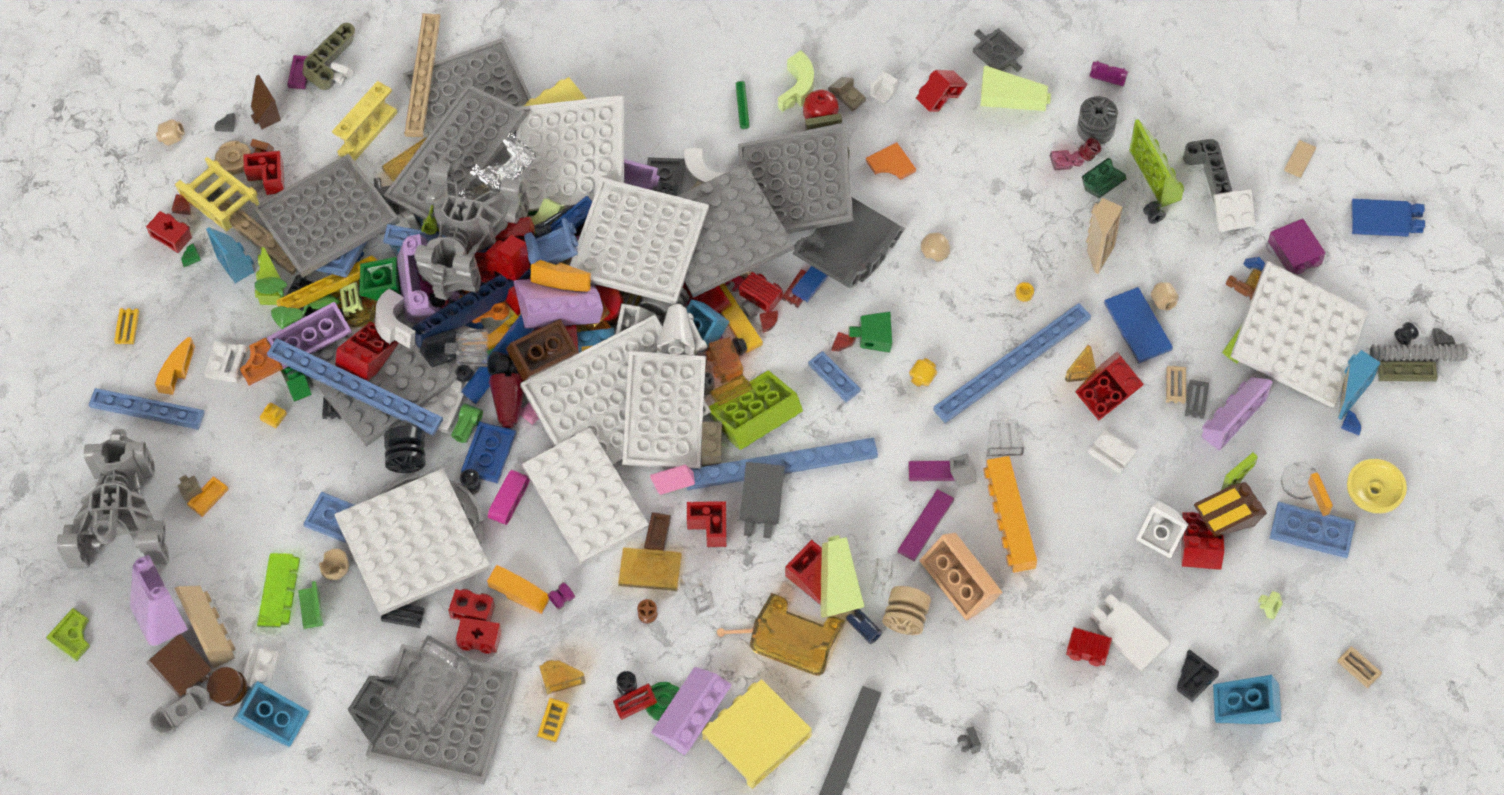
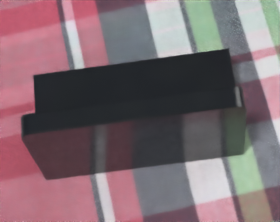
M452 329L423 339L419 351L431 367L462 358L463 353L456 346L459 333Z

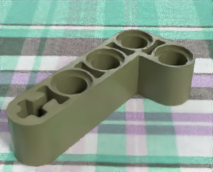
M341 24L304 60L302 70L304 77L321 90H328L332 86L334 73L327 66L353 42L355 28L352 24Z

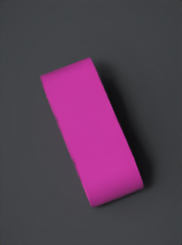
M515 470L509 471L488 511L489 519L504 525L509 523L529 485L530 479L527 475Z

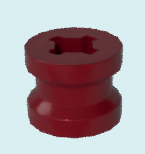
M1088 138L1085 144L1079 147L1078 152L1084 160L1092 161L1095 155L1101 152L1102 148L1097 140Z

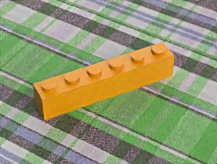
M1010 456L986 460V467L983 468L985 479L989 480L988 493L989 496H993V512L998 515L997 528L1003 534V537H1001L1002 547L1007 549V565L1011 566L1013 573L1036 569L1037 558Z

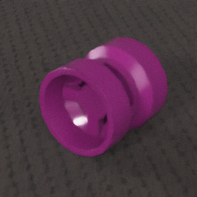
M565 582L558 585L557 590H552L547 594L552 604L558 610L564 607L567 601H572L575 598L573 591Z

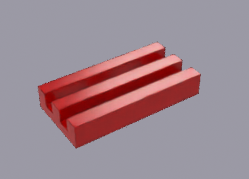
M649 683L613 700L621 720L658 703ZM648 691L647 694H645V695H643V696H641V697H639V698H635V697H637V696H639V695H641V694H643V693H645V692ZM631 700L629 703H627V704H625V705H623V706H621V707L619 706L620 704H622V703H624V702H626V701Z

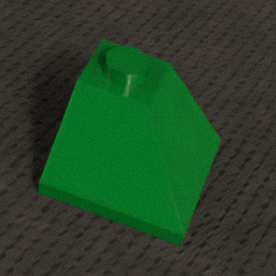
M396 257L360 264L359 294L361 296L378 301L380 296L388 289L401 295Z

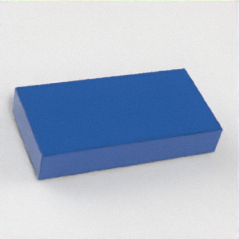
M811 266L792 289V293L808 303L828 278V275Z

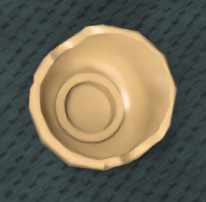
M930 233L921 241V251L927 259L933 258L936 262H940L950 254V244L943 234Z
M341 549L326 551L323 561L319 562L322 576L329 580L341 579L347 574L350 567L348 557Z

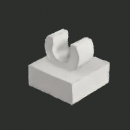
M332 62L330 67L335 73L333 80L339 84L344 83L345 77L351 79L354 73L349 67Z

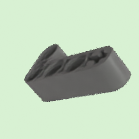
M1214 139L1188 142L1184 149L1183 161L1188 165L1203 164L1213 202L1214 194L1231 192L1232 187L1219 143Z

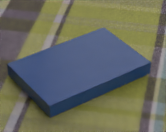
M479 421L461 473L466 469H473L478 472L480 479L499 483L516 436V430Z

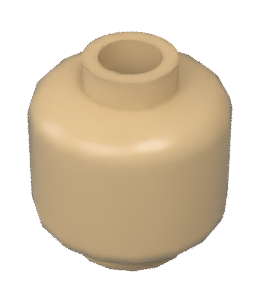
M170 119L158 125L156 137L159 142L169 146L181 141L185 131L179 121Z
M1159 282L1151 292V298L1159 309L1167 311L1177 305L1179 295L1171 283Z

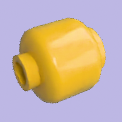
M927 358L918 359L909 371V375L912 378L911 382L918 387L921 385L929 386L937 375V366Z

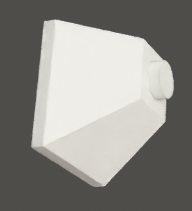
M1158 501L1152 506L1136 540L1171 559L1188 524L1175 509Z

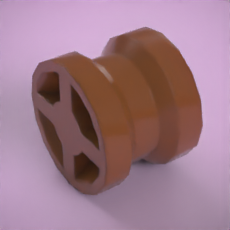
M650 599L640 601L637 606L638 618L646 624L654 622L658 616L656 603Z

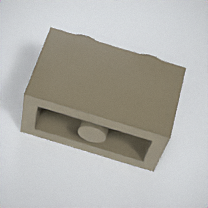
M702 422V467L722 463V422Z

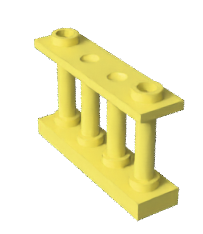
M377 81L332 130L334 135L344 140V144L337 151L340 157L349 154L356 161L397 115V109L385 102V99L392 92L391 88Z
M206 157L205 161L208 169L190 184H185L179 180L175 183V187L182 198L227 232L232 228L229 221L230 216L250 200L256 206L260 204L256 197L258 194L252 187L248 188L224 170L218 161H212ZM213 173L219 177L202 193L195 192L194 189ZM225 182L231 186L214 202L207 201L206 198ZM237 191L243 195L226 211L223 210L221 212L218 209L220 205Z

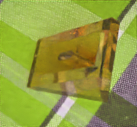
M1090 345L1086 346L1066 371V382L1086 380L1096 370Z

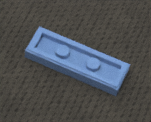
M823 351L808 362V365L846 403L861 391V388Z

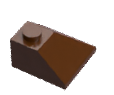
M256 75L251 101L253 114L250 116L254 124H258L262 130L281 121L275 99L261 76Z

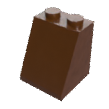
M181 634L177 635L146 662L179 698L182 695H187L186 689L193 687L198 681L201 684L210 677L209 672L212 670Z

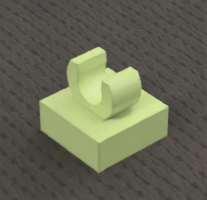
M1272 591L1269 597L1261 595L1258 599V602L1261 603L1260 608L1265 610L1267 618L1274 620L1283 605L1280 593Z

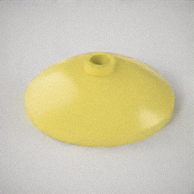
M1368 459L1361 461L1352 468L1347 478V490L1352 501L1361 509L1371 513L1381 514L1393 511L1403 502L1406 495L1407 485L1402 472L1395 465L1385 460ZM1371 490H1375L1377 494L1372 493Z

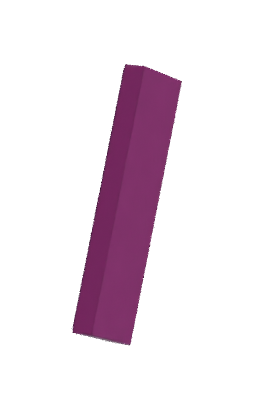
M937 489L898 548V553L915 562L954 502V498Z

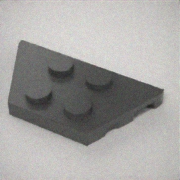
M368 676L351 703L348 712L371 745H375L414 682L413 677Z

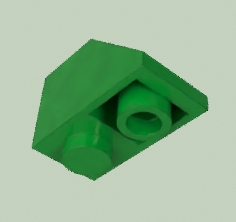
M289 366L280 370L294 402L312 395L303 373Z

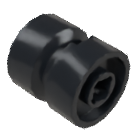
M493 351L490 354L487 369L491 376L505 373V376H511V373L519 374L509 353Z

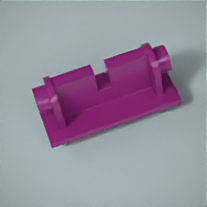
M1093 61L1089 77L1124 87L1129 72L1125 68L1111 67L1099 61Z

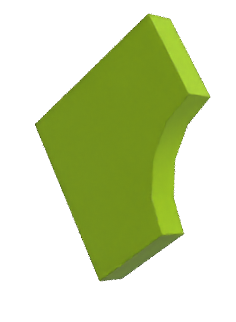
M1254 452L1225 475L1221 490L1241 483L1249 471L1255 467L1258 456Z
M72 608L46 638L75 661H78L90 648L84 637L85 627L89 620L79 611Z

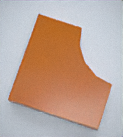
M897 142L866 157V163L874 174L891 173L901 180L916 172L915 166Z
M265 337L249 345L250 357L247 363L240 368V371L248 386L282 370L283 367L280 362L268 357L267 352L271 345Z

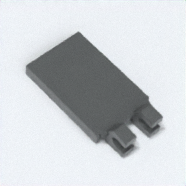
M648 157L647 165L658 168L657 175L660 176L658 186H654L653 191H658L660 182H664L666 185L671 183V186L677 184L678 191L676 196L682 194L684 158Z
M746 462L740 520L745 521L744 536H752L753 522L764 523L763 538L771 539L772 525L779 524L785 466Z

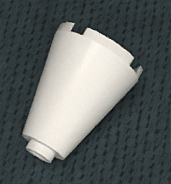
M673 304L666 313L657 343V353L693 355L695 344L687 309L681 304Z

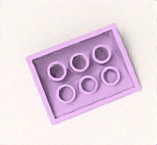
M531 279L514 280L525 329L544 327L561 319L564 326L600 322L603 307L599 293L593 283L590 284V291L583 292L547 287L533 283Z

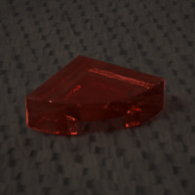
M176 194L171 209L172 212L191 215V207L188 201L182 195Z
M778 310L759 313L763 333L770 331L776 325Z
M838 332L832 345V351L839 352L852 347L856 337H849L847 334Z

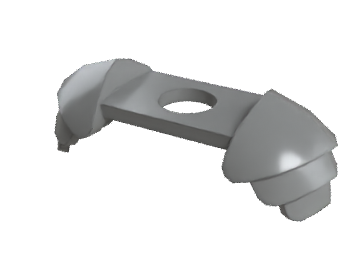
M199 686L187 688V695L166 709L159 707L150 718L151 728L162 735L175 732L177 725L198 711L202 714L207 709L210 699L209 692ZM180 704H184L187 707L188 711L184 716H179L176 713V708Z

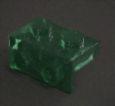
M1110 158L1105 159L1082 175L1085 191L1097 198H1101L1127 179L1125 173L1113 167L1112 159Z

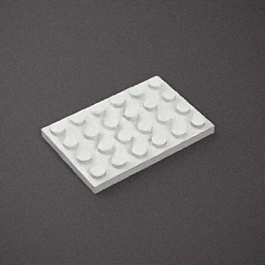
M629 351L622 465L663 468L687 465L690 469H700L706 356Z
M591 428L582 431L522 464L523 469L580 564L649 527L648 522Z

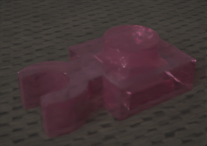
M1069 150L1051 151L1049 155L1054 170L1072 169L1073 165L1080 167L1084 163L1083 159H1077L1080 158L1078 151H1075L1073 154H1070Z

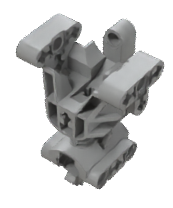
M432 162L429 169L431 184L427 191L426 203L434 205V215L440 231L438 238L430 240L427 246H417L415 261H417V267L422 280L429 282L433 286L435 297L447 300L452 296L453 291L466 290L475 293L479 291L481 276L474 254L477 251L494 245L496 242L495 237L505 230L508 222L517 223L520 217L525 218L529 211V200L524 182L506 177L501 182L500 192L490 190L474 200L459 197V186L454 179L453 167Z
M113 429L109 440L101 444H86L84 446L85 462L94 479H98V482L89 494L82 497V507L78 514L75 515L73 524L64 525L63 534L57 536L58 552L69 569L89 568V551L100 550L105 544L111 543L116 535L128 534L131 535L136 548L144 556L149 554L154 565L168 564L169 561L168 547L165 543V521L154 520L143 496L140 494V485L145 482V477L154 476V460L145 442H135L129 439L124 429Z

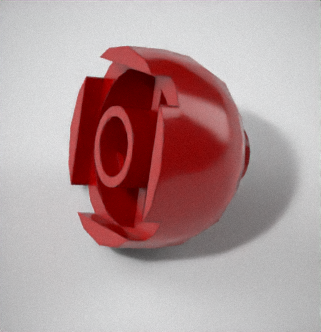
M824 89L812 91L803 103V116L805 119L834 115L839 112L838 100L835 95Z

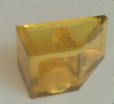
M549 660L539 666L547 695L586 683L582 671L559 660Z

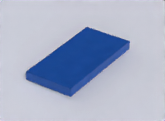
M1139 287L1104 301L1106 308L1138 364L1173 350L1172 344Z

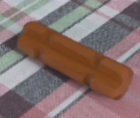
M1230 275L1226 280V285L1230 288L1234 287V290L1246 297L1249 296V299L1252 300L1255 289L1252 290L1251 286L1241 280L1237 281L1236 277Z

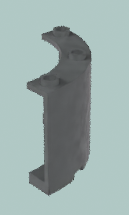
M853 197L854 221L817 228L812 235L798 240L794 245L795 249L792 253L848 288L857 286L858 281L864 282L886 258L885 252L889 247L893 249L905 230L904 227Z

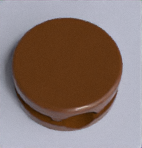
M222 667L214 671L209 677L207 691L214 702L225 707L235 706L246 695L247 680L239 671L230 667Z

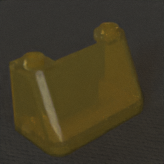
M771 593L754 622L750 641L751 649L757 654L809 674L822 675L829 664L846 620L831 616L822 625L788 612L787 600Z

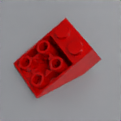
M370 321L337 348L335 366L369 381L380 371L399 343L396 340L390 344L386 342L377 332L375 323Z
M1117 351L1105 360L1079 386L1075 393L1099 421L1144 384Z
M1182 512V518L1188 524L1181 538L1182 567L1222 570L1225 552L1224 536L1214 537L1199 513Z
M811 539L785 566V577L821 605L822 548Z

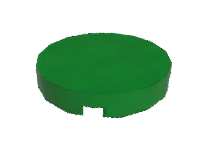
M666 681L658 682L651 686L658 703L645 709L647 714L659 721L680 689Z

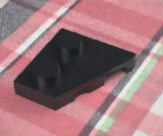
M1189 649L1178 680L1177 691L1193 702L1219 676V671Z

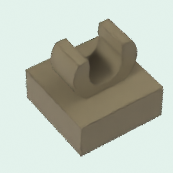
M185 474L179 478L181 483L177 486L185 501L203 492L195 476L188 478Z

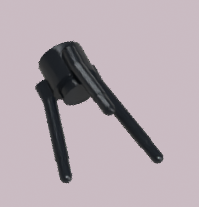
M570 205L547 220L534 225L538 237L552 232L553 229L550 222L568 212L573 206Z

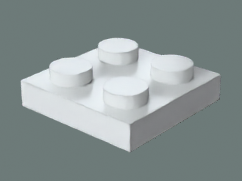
M1250 188L1213 195L1219 232L1256 226L1252 191Z

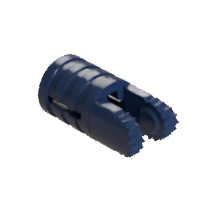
M860 609L854 611L855 615H847L845 619L869 644L876 642L882 635V630Z

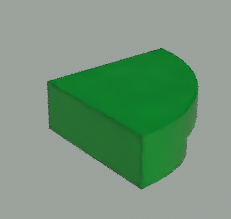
M194 243L187 246L181 258L183 267L201 261Z

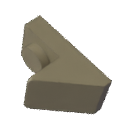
M841 77L828 87V90L852 112L866 102V97L854 87L853 78Z

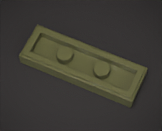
M1379 361L1378 381L1436 382L1438 379L1436 362Z

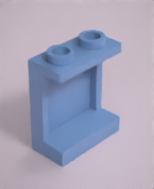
M563 218L562 228L535 239L531 232L525 234L530 263L533 264L543 260L555 265L578 255L577 246L579 244L574 236L576 233L574 225L569 223L566 218Z

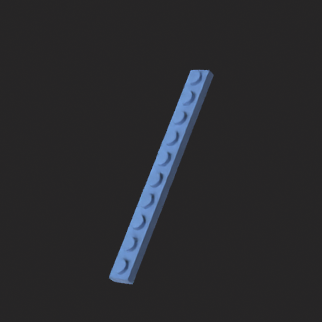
M1078 303L933 407V411L946 424L1091 320V315Z
M276 338L267 352L268 357L403 422L420 428L422 431L433 436L443 422V417Z
M873 437L700 467V469L692 468L695 484L687 487V491L744 481L746 462L785 466L784 474L878 458L877 448Z

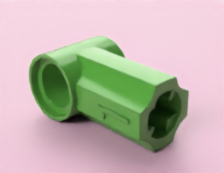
M463 404L459 412V420L451 434L452 438L457 442L467 443L474 427L478 426L479 421L481 422L483 410Z

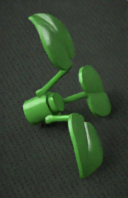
M267 277L254 282L255 289L263 294L278 292L281 298L284 297L282 289L287 287L284 280L276 277ZM329 294L304 306L303 311L291 307H275L271 310V316L275 323L281 329H284L304 318L309 306L313 309H321L332 302H335L336 305L341 304V301Z

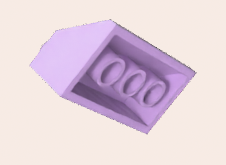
M332 302L268 336L267 339L271 346L276 338L309 354H313L352 333L336 303Z
M1251 377L1247 382H1242L1238 392L1235 395L1231 394L1226 405L1223 408L1219 407L1214 414L1215 417L1205 422L1202 427V438L1220 451L1264 404L1273 382L1270 379Z
M694 667L651 733L685 755L732 684L716 673Z

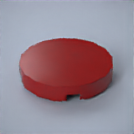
M596 285L595 288L599 293L603 307L600 321L615 319L620 314L621 305L623 304L622 293L617 289Z

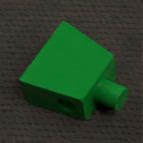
M891 312L860 316L859 326H849L848 336L859 337L860 347L863 349L890 352L892 347Z

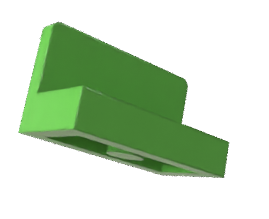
M312 581V588L298 590L304 629L324 626L319 588L316 581Z

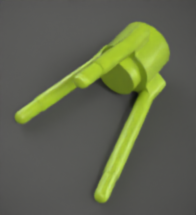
M434 205L430 206L427 218L423 219L421 231L428 235H433L436 231H440L436 218L433 216Z

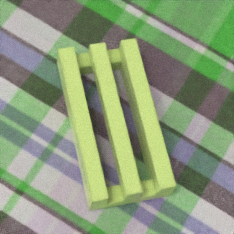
M357 282L340 289L342 309L346 317L349 316V312L356 313L357 308L359 311L363 310L362 299L359 294L360 287ZM346 291H348V293H349V294H348L349 300H350V306H349V307H348V302H347Z

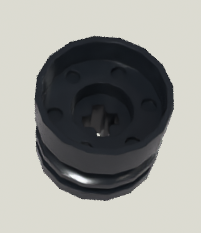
M397 426L385 432V467L389 471L413 473L425 467L424 431L414 426Z

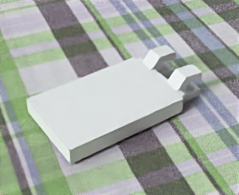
M1112 594L1104 602V605L1111 611L1108 616L1098 607L1091 612L1090 617L1099 626L1098 632L1101 635L1111 637V644L1141 672L1170 645V642L1127 603L1124 604L1122 602L1120 604L1119 600Z

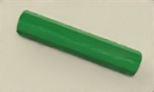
M737 81L735 84L739 124L741 129H748L750 126L746 86L744 81Z

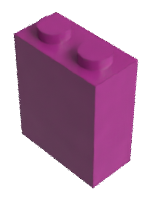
M1303 218L1270 232L1268 243L1287 271L1299 275L1305 272L1306 269L1316 268L1323 263L1326 252Z

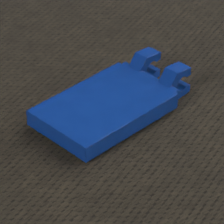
M1352 199V234L1408 237L1409 233H1423L1425 220L1415 219L1412 221V217H1423L1425 204L1415 203L1411 205L1409 201Z

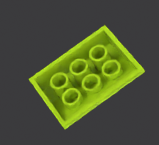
M1136 119L1129 148L1130 153L1157 201L1161 204V208L1181 201L1184 192L1183 184L1177 180L1173 167L1169 166L1166 154L1161 152L1158 140L1153 138L1151 132L1139 119Z
M769 370L709 406L711 411L710 417L714 422H722V432L739 450L746 448L754 441L764 437L767 433L803 412L798 394Z

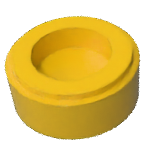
M1027 282L1019 283L1015 289L1016 298L1022 302L1030 301L1034 296V287Z

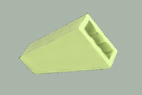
M988 66L983 67L980 106L1046 111V104H1050L1051 93H1047V85Z
M839 535L829 537L828 542L822 543L821 618L864 607L847 537L840 539Z

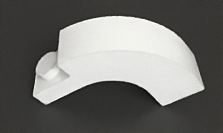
M703 148L684 149L685 170L693 184H695V181L703 184L727 173L714 172L706 167L703 162Z
M388 289L377 301L375 315L376 330L389 344L396 340L410 349L414 345L416 331L395 318L403 311L404 297Z

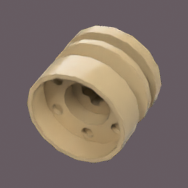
M908 586L893 587L888 599L889 606L886 607L882 620L883 624L898 633L906 635L921 634L926 621L925 615L928 614L931 603L930 596L919 589Z

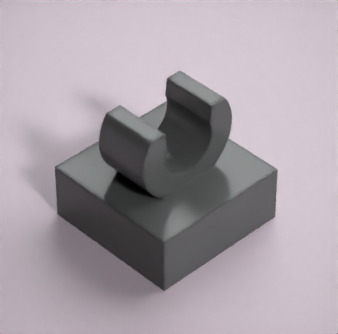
M974 726L967 728L965 735H960L957 738L958 743L961 741L967 743L966 746L961 747V751L967 752L971 750L972 754L980 752L981 743Z

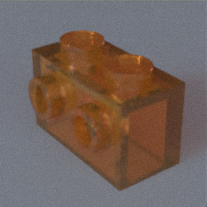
M727 337L709 343L708 351H706L707 359L709 362H712L714 366L713 373L716 378H719L721 384L742 378L744 368L731 338Z

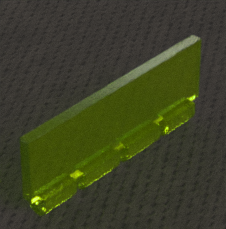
M270 553L257 622L258 627L281 628V625H289L291 610L289 609L292 608L294 592L288 590H295L297 574L291 572H298L299 557H294L293 554Z

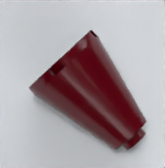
M505 373L489 377V385L498 422L504 428H513L519 420L525 394L520 386V383L524 382L520 374L511 373V376H505Z

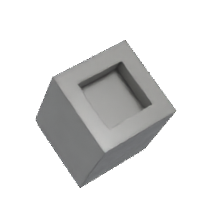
M968 453L950 458V472L958 487L976 483V470Z

